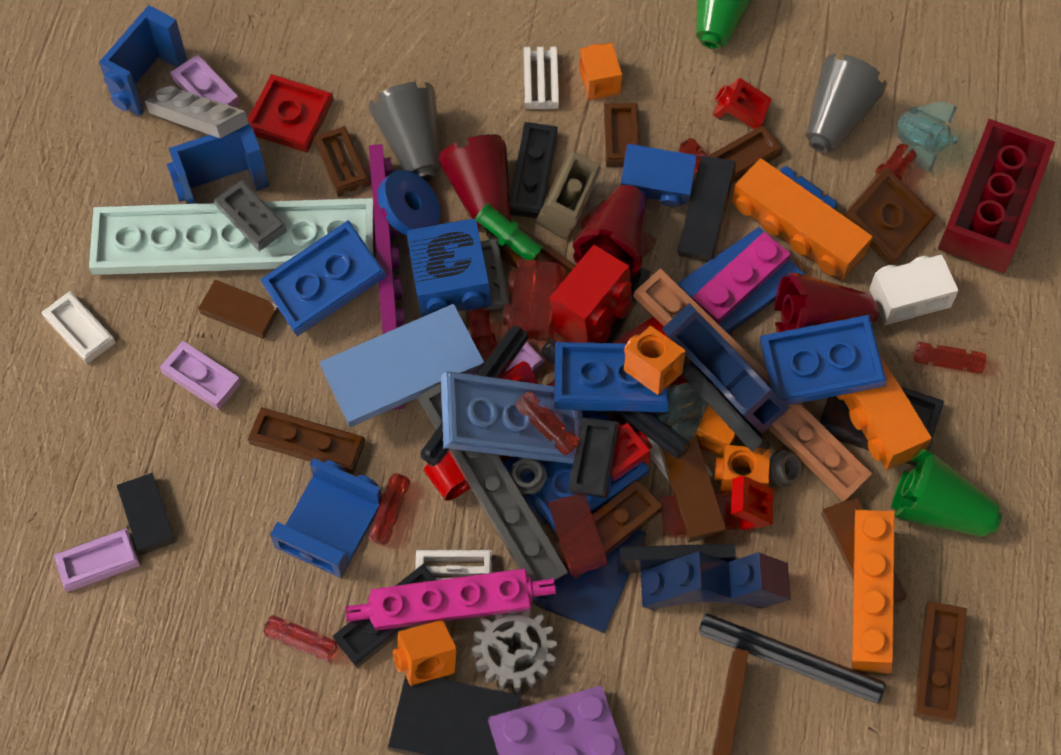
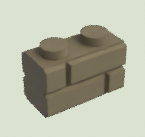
M570 152L555 178L536 223L562 238H567L580 218L602 167L576 152Z

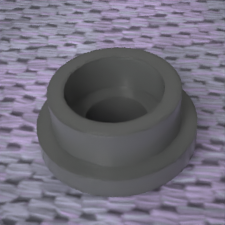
M787 450L774 452L769 464V477L772 483L777 487H788L792 483H796L802 472L799 458Z
M522 458L516 461L509 471V475L523 495L536 494L546 484V469L536 459ZM530 472L534 474L535 478L532 482L526 483L521 480L522 475Z

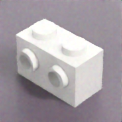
M942 254L930 258L929 256H921L908 264L897 267L896 265L882 267L875 272L869 288L874 301L878 302L879 313L884 325L951 308L959 291Z

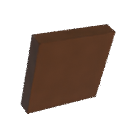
M887 167L881 170L842 214L873 236L870 247L889 265L896 263L936 216Z

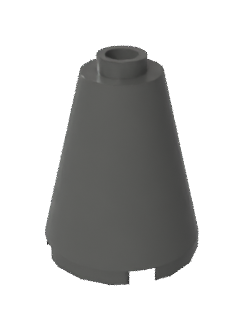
M831 54L825 58L822 64L806 131V138L810 141V147L818 152L827 153L828 151L837 150L882 97L887 88V81L884 80L881 83L878 79L880 72L876 68L853 56L845 55L843 60L834 59L836 54Z
M408 82L383 90L378 94L380 98L375 104L373 100L369 102L371 116L403 170L418 174L425 181L432 180L436 177V172L441 168L438 158L440 148L434 87L430 83L425 82L426 88H417L416 82Z

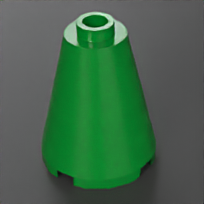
M697 0L696 38L701 41V45L714 50L726 46L752 0Z
M920 449L910 461L917 464L911 472L903 471L892 498L891 508L897 510L894 512V518L979 537H985L989 532L994 533L998 529L1002 520V513L999 512V503L933 452L927 449Z

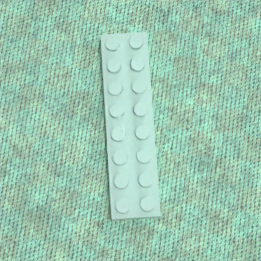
M373 198L264 202L286 225L287 232L260 252L216 207L215 203L93 207L89 270L92 275L276 269L347 220L351 222L374 256Z

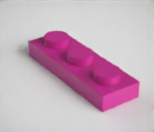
M763 232L701 288L692 299L719 325L789 261L790 253Z

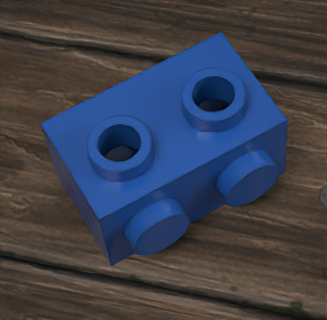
M627 144L620 186H635L644 193L646 198L660 200V203L665 206L679 207L681 204L687 205L691 193L696 155Z

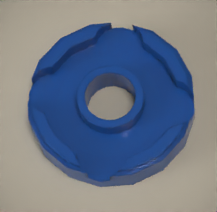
M396 170L381 181L378 188V203L381 209L385 208L388 214L385 218L396 230L407 235L406 230L438 225L441 216L437 196L430 185L418 174L408 170ZM405 199L411 203L413 209L407 205Z

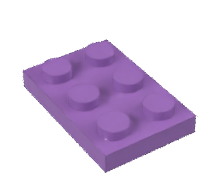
M602 685L495 715L488 720L498 755H625Z

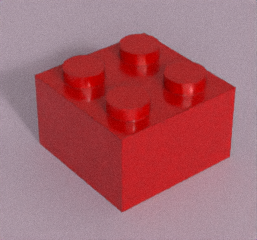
M593 245L550 296L555 332L570 342L605 343L611 334L614 323L619 318L624 319L633 306L629 266Z

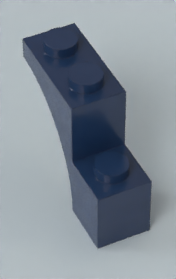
M690 303L662 328L673 342L685 349V354L761 434L789 409L776 392Z
M698 551L641 570L642 607L650 610L673 605L704 602L734 603L761 609L791 600L788 563L760 552L727 562Z

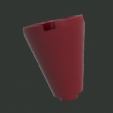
M497 134L473 136L467 138L469 145L458 149L456 142L444 149L438 156L440 166L471 219L475 218L487 202H489L493 208L511 221L507 145L501 136ZM477 222L479 232L486 233V236H495Z
M622 185L612 192L575 238L572 248H574L573 259L576 264L595 245L629 266L630 281L638 275L642 265L647 199L642 191L635 186Z
M788 273L789 276H783L780 280L775 298V311H781V322H775L777 332L866 315L870 316L872 325L878 319L879 305L877 301H874L870 293L799 273Z

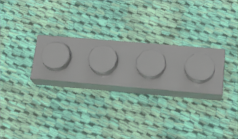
M174 86L159 89L155 93L156 96L145 101L150 114L217 138H222L249 124L244 110L213 101L210 98L195 95L192 92L177 89Z

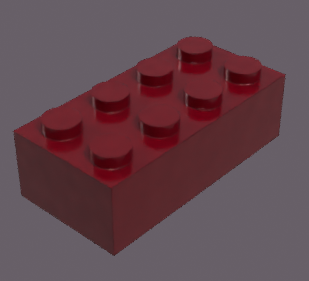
M989 118L938 250L1005 274L1016 251L1056 142Z

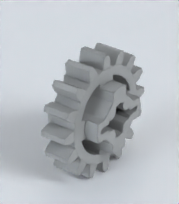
M530 610L523 611L522 615H518L516 612L508 613L506 616L497 614L494 615V622L484 618L482 620V628L485 633H474V641L480 645L472 647L473 657L481 658L476 662L477 671L488 670L485 675V682L489 684L498 679L499 690L504 691L509 683L513 684L516 693H520L521 683L526 682L533 689L535 688L536 676L544 680L548 678V671L545 666L555 665L556 657L549 653L557 651V641L548 640L553 636V628L550 626L542 629L544 617L541 614L534 620L530 618ZM512 627L504 632H500L504 628ZM529 631L537 637L541 648L538 647V643L531 642L528 636ZM514 644L521 645V649H517L515 654L508 653V649H512ZM488 650L492 651V655L499 657L501 661L500 668L492 661ZM525 666H529V667H530V668H528V669H526V670H524V671L516 672L517 670H519V669H521V668H523V667H525Z

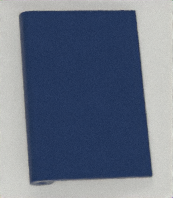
M587 517V518L584 519L582 522H580L579 524H577L575 527H573L572 529H570L568 532H566L565 534H563V535L560 537L559 541H560L561 539H563L566 535H568L571 531H573L575 528H577L580 524H582V523H583L585 520H587L589 517ZM638 530L577 580L568 572L565 576L554 581L555 595L535 596L532 603L552 613L605 633L630 574H618L617 559L620 548L641 546L646 532Z

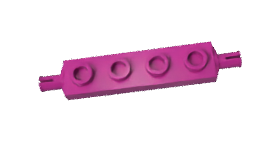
M525 569L371 589L367 604L345 606L347 622L370 619L377 631L428 624L439 620L444 622L531 610L533 597L555 595L556 591L554 578L531 581Z

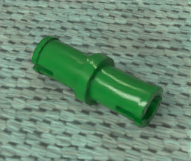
M489 202L474 219L499 239L497 242L501 246L506 244L526 260L528 264L531 263L543 248L542 245H539L518 228L519 223L515 220L513 223L493 208Z

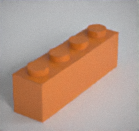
M760 158L735 184L731 203L735 205L741 214L755 219L762 224L769 234L779 236L790 244L796 253L807 256L817 263L820 269L827 275L835 276L840 281H843L867 255L873 238L872 235Z
M880 355L887 381L886 387L839 395L837 398L845 401L850 410L849 415L853 425L857 430H862L868 440V448L872 457L876 461L880 460L887 471L911 460L920 449H927L932 437Z
M855 510L852 669L861 673L892 674L894 511Z

